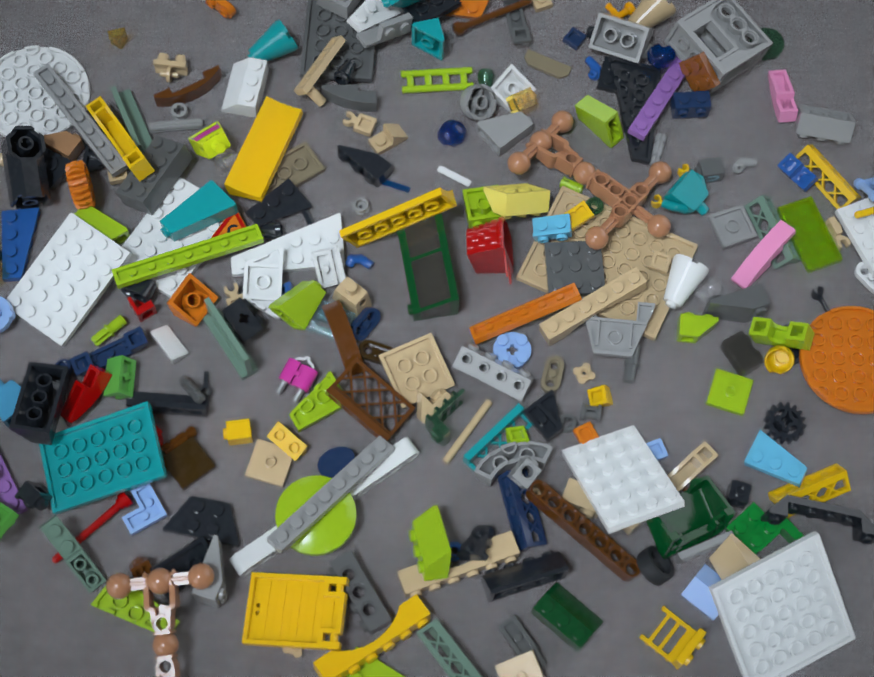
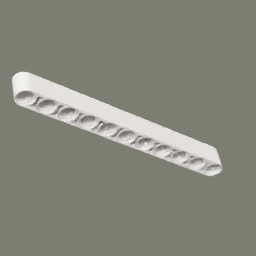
M405 437L394 444V452L350 491L353 500L362 496L420 454L409 437ZM277 526L267 531L229 559L240 577L246 576L279 553L267 542V537L277 529Z

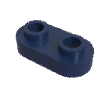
M373 307L364 308L350 326L355 340H364L379 323L381 315L378 309Z

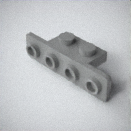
M410 13L392 18L379 23V26L357 33L356 37L364 48H368L412 32L413 17Z

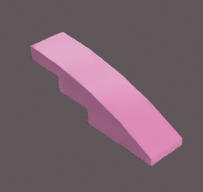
M780 220L749 254L731 280L742 289L750 287L770 267L771 261L796 234V230L783 220Z

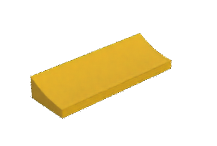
M266 96L224 183L228 194L263 201L303 116L302 109L288 106Z
M441 187L341 229L339 230L340 236L359 248L456 207L457 204L453 190L446 191Z

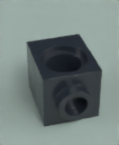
M732 479L727 487L725 499L731 506L744 509L749 501L752 484Z

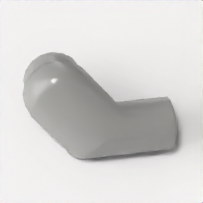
M738 158L732 166L733 172L738 174L746 167H756L757 158Z

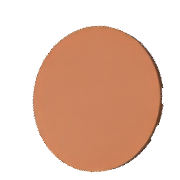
M842 306L830 309V311L819 315L810 324L814 331L810 350L799 349V362L803 376L814 393L832 407L852 414H874V310L860 306Z

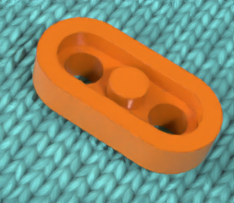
M227 0L205 1L210 8H215L224 18H232L236 14V9Z

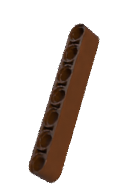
M535 480L526 490L527 499L616 576L625 582H630L640 574L637 560L544 481ZM533 488L539 489L541 494L534 493ZM548 501L554 502L556 508H552ZM564 514L569 515L571 517V521H567L564 518ZM579 527H583L587 534H582ZM595 540L602 544V548L596 546ZM610 554L616 555L617 561H614ZM626 567L632 569L633 575L627 572Z

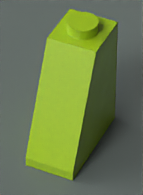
M586 95L575 105L578 119L608 147H614L624 138L618 111L589 95Z
M92 206L86 209H78L74 213V215L118 245L124 243L130 236L126 227Z
M302 281L271 303L268 308L291 328L305 330L326 291L321 288V284L317 281Z

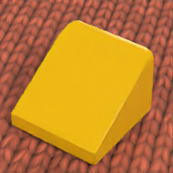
M605 384L587 390L591 406L602 405V407L613 405L610 388Z

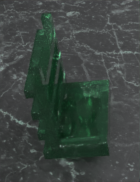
M463 388L457 393L453 391L449 401L445 398L441 408L436 406L432 416L429 414L425 416V429L431 434V439L437 445L440 443L445 447L449 443L451 430L443 422L464 403L462 400L459 401V397L465 392Z

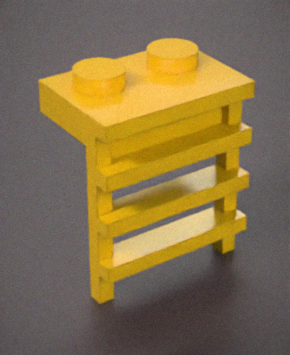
M663 606L660 610L667 614L649 639L642 634L639 638L678 670L683 664L687 666L694 657L691 654L694 649L699 650L706 640L703 637L706 635V632L701 628L695 631ZM671 617L676 621V624L661 644L656 646L652 642ZM681 625L686 629L685 633L670 653H665L662 648Z

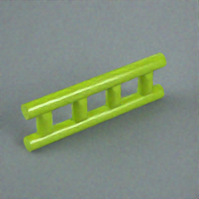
M472 67L401 71V78H407V86H402V93L465 90L467 87L474 85L473 82L468 83L467 74H472ZM449 75H460L461 83L450 84ZM432 76H442L443 84L432 85ZM414 77H424L425 85L414 86Z

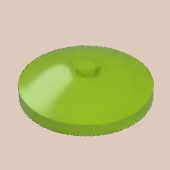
M313 475L300 478L290 484L283 491L276 505L275 521L277 528L332 478ZM350 492L291 545L290 548L309 556L327 555L341 548L351 537L356 524V506Z

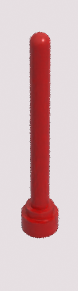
M124 492L117 496L118 499L115 500L116 503L75 537L79 544L121 508L128 509L133 504ZM59 552L52 557V562L55 564L63 559Z

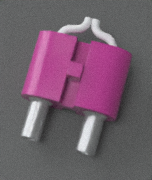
M308 356L304 358L297 357L296 359L289 358L278 377L281 381L275 392L281 395L287 384L294 386L298 390L292 401L298 403L303 393L309 392L319 373L314 370V364L310 361L311 358ZM298 360H307L311 367L301 364Z

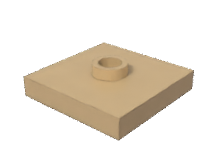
M257 439L245 477L283 488L293 459L276 444Z
M534 650L495 665L499 677H544Z

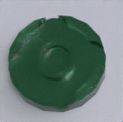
M760 28L773 42L761 60H774L781 55L784 49V39L778 31L772 28Z

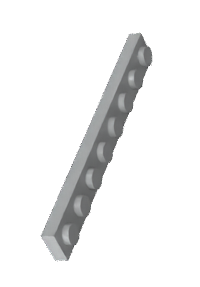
M46 64L34 71V77L111 176L114 178L127 170L129 167L52 67Z
M378 436L267 537V542L282 555L392 454L394 447L381 436Z

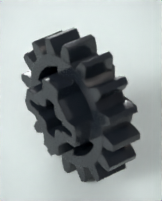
M779 402L777 407L773 404L770 408L771 410H767L766 416L763 419V422L767 423L763 428L769 429L766 435H773L774 441L780 439V444H783L785 440L788 444H791L792 439L795 442L798 441L799 436L802 437L804 434L803 430L807 427L803 423L806 417L800 416L803 411H796L797 405L790 407L789 402L785 406H783L782 402ZM782 412L781 415L774 416L776 413Z

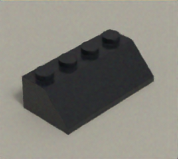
M29 361L9 426L11 431L32 443L52 445L70 382L68 366Z
M553 550L542 553L541 557L535 559L534 556L522 560L523 563L516 565L514 562L503 566L504 569L496 571L495 568L484 572L485 575H482L481 581L488 602H493L564 579L569 571L568 565L559 551L553 553Z

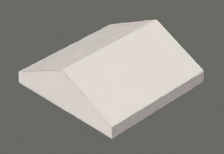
M510 64L490 87L494 91L493 96L497 104L511 113H516L536 90L513 64ZM517 98H520L522 100V105H520L521 101L518 100V104L515 107L512 100H514L516 104Z

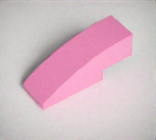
M786 69L768 71L770 93L778 123L796 121L798 108L794 101L795 92Z

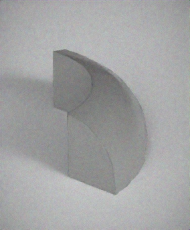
M536 441L507 443L492 453L487 454L475 468L474 475L482 483L491 487L498 476L507 470L513 469L518 461L524 457L533 458L539 464L537 467L543 471L553 447Z

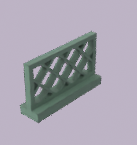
M209 297L204 299L208 315L203 318V321L242 381L257 373L259 368L220 309L215 307Z

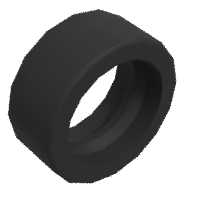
M655 545L648 546L637 555L639 570L651 584L660 586L673 578L674 567L670 558L663 559Z

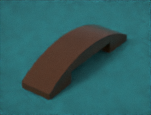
M219 65L203 71V79L172 93L170 88L154 94L153 98L156 106L172 107L175 103L186 104L203 96L221 79Z
M340 300L321 306L339 351L344 370L356 357L363 362ZM355 364L351 369L352 376L363 373V369L358 364Z

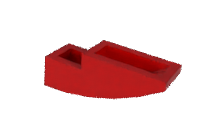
M90 364L83 381H75L60 416L70 423H73L82 416L99 398L111 379L112 374L101 367Z

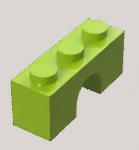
M753 317L749 335L754 343L783 345L788 348L810 350L814 331L809 323L790 321L789 326H781L769 318Z

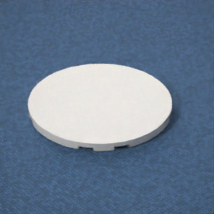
M36 45L27 46L15 52L11 51L0 58V134L6 137L15 126H32L35 128L34 131L38 134L40 132L42 135L62 131L69 132L74 128L33 74L34 71L49 64L86 111L87 108L85 106L90 101V84L84 68L72 55L55 47L48 48Z

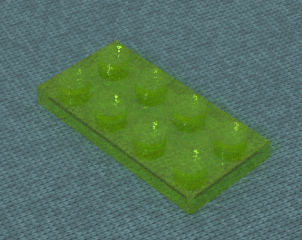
M812 196L777 208L781 220L796 230V234L791 240L807 273L842 262L843 258Z

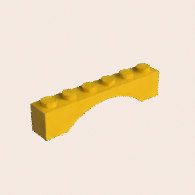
M101 96L85 106L139 182L155 171Z
M416 594L399 605L397 615L392 624L378 639L354 650L329 651L313 662L314 670L319 677H346L349 674L354 675L361 669L362 665L374 662L380 653L390 651L395 647V643L400 640L405 641L412 635L413 631L418 628L420 630L428 625L431 613Z

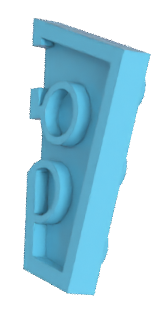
M759 430L744 461L745 466L800 487L808 471V468L761 430Z

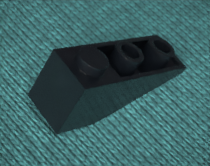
M343 145L337 146L338 158L344 163L347 162L355 173H360L364 176L370 185H375L378 188L393 174V165L380 154Z

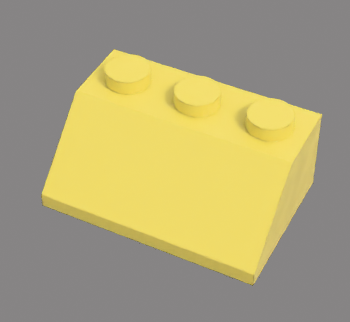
M529 183L483 187L492 211L505 219H511L512 216L526 217V214L540 216L541 213L549 211L550 190Z

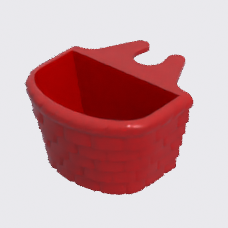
M499 217L490 222H485V224L468 228L466 230L467 256L475 273H506V277H509V284L512 285V273L514 272L513 248L506 219Z

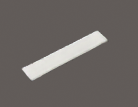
M441 165L437 169L438 172L468 187L472 182Z

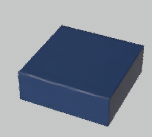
M572 27L563 37L562 42L577 51L587 39V35Z

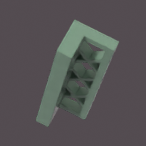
M116 86L110 87L130 137L139 150L144 153L152 139L130 89L118 93Z
M761 195L744 206L760 240L781 220L769 196ZM758 203L761 207L759 216L754 215L751 209ZM762 219L767 220L769 223L767 232L763 231L760 227ZM791 239L783 246L781 251L786 259L778 263L775 257L771 262L774 269L778 270L788 263L796 264L801 261Z
M437 618L416 633L449 677H481ZM429 631L436 641L428 640L424 633ZM438 646L443 649L449 658L438 654ZM451 662L456 666V668L459 670L461 674H456L451 671Z

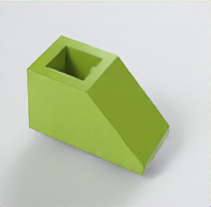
M691 312L681 313L677 320L676 342L697 343L716 327L719 317H713L710 314L700 316L694 315Z

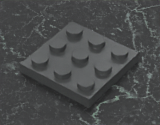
M585 241L544 243L548 293L575 283L580 295L587 296L605 285L601 249L594 250Z

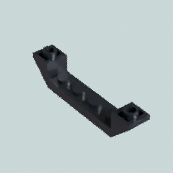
M786 495L761 516V521L768 522L771 525H780L788 517V514H798L806 518L835 522L843 526H852L853 541H858L865 545L874 542V525L862 511Z

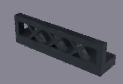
M133 391V397L126 400V406L129 408L148 401L151 404L153 414L207 417L210 398L205 396L206 399L202 404H198L189 395Z

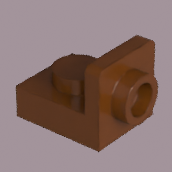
M139 556L131 561L132 564L129 565V569L134 578L142 577L144 572L148 575L150 574L149 568L152 566L147 556L144 558Z

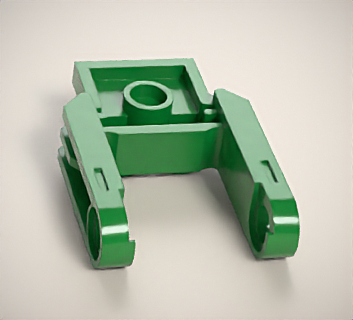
M755 502L725 528L727 532L732 530L734 536L756 555L779 534L789 544L804 537L787 518L780 525H771L768 522L761 521V516L764 512Z

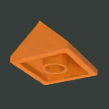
M188 273L167 301V305L174 316L197 327L207 314L204 299L209 297L214 304L218 296L191 273Z

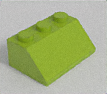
M434 505L412 521V528L408 531L409 540L414 544L413 555L418 558V573H422L424 581L448 578L452 553L438 505Z

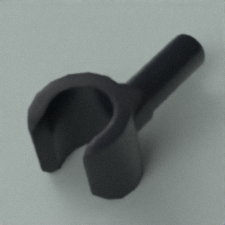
M818 286V293L812 289V299L818 300L826 312L830 311L823 298V287Z
M204 371V383L199 390L202 393L203 390L208 389V396L210 397L212 390L208 383L209 372Z

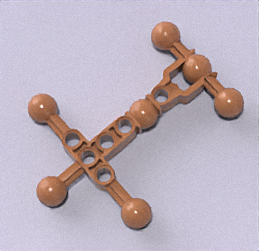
M562 110L554 113L551 118L552 125L549 128L533 133L529 143L525 144L526 149L523 152H514L508 158V169L516 175H522L528 171L530 160L536 155V158L546 167L558 169L562 173L569 175V177L573 176L577 183L586 185V189H589L593 195L612 208L609 218L601 226H593L585 233L586 244L594 250L604 248L608 243V234L614 228L622 227L633 215L645 222L648 232L656 238L666 236L671 229L670 220L666 216L661 214L653 216L642 208L649 191L656 184H664L669 181L672 174L671 167L666 162L657 161L650 166L649 177L644 182H637L630 189L626 188L608 174L601 172L599 169L596 170L591 163L583 162L584 158H580L579 154L569 147V142L557 135L558 133H566L573 127V116L567 111ZM551 147H553L558 152L554 154L549 150Z
M205 563L195 564L188 572L177 573L175 569L170 572L165 568H157L150 572L149 575L144 572L142 577L130 578L124 573H115L107 580V592L115 599L126 598L131 591L143 590L144 609L150 612L152 627L155 631L153 635H156L152 644L153 650L157 655L155 660H158L155 667L156 677H180L179 661L176 658L178 657L176 652L179 647V641L174 634L176 633V630H174L176 609L180 606L178 585L191 584L192 587L198 590H204L211 586L214 581V572ZM169 591V606L161 604L159 607H155L153 593L162 595ZM162 618H165L168 622V626L165 629L160 626ZM166 660L171 663V670L169 672L164 669V662Z

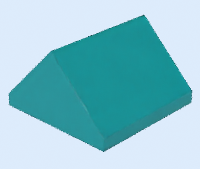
M439 18L413 23L412 45L442 61L444 58L445 38Z

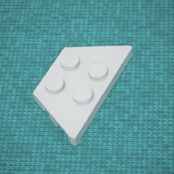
M280 247L269 254L260 255L257 259L248 260L244 264L243 299H246L251 306L277 320H280V317L268 307L281 297L284 247Z

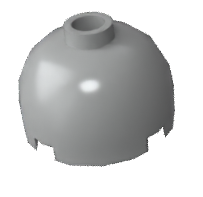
M484 84L467 87L461 94L459 101L463 114L476 121L490 118L496 108V99L493 96L494 91Z

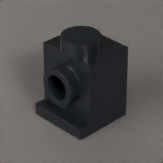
M28 480L23 483L15 494L17 499L25 501L24 504L28 508L33 510L37 508L39 511L46 509L52 499V496L39 483Z

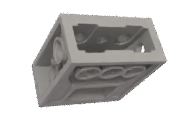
M711 0L679 19L664 41L681 61L703 51L705 52L721 83L707 90L710 94L759 63L773 44L735 0ZM722 10L727 11L729 13V16H725L722 13ZM733 24L738 25L740 29L735 28ZM745 36L750 37L753 42L746 41Z

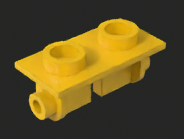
M279 421L267 435L273 443L294 461H297L300 456H304L307 452V445Z

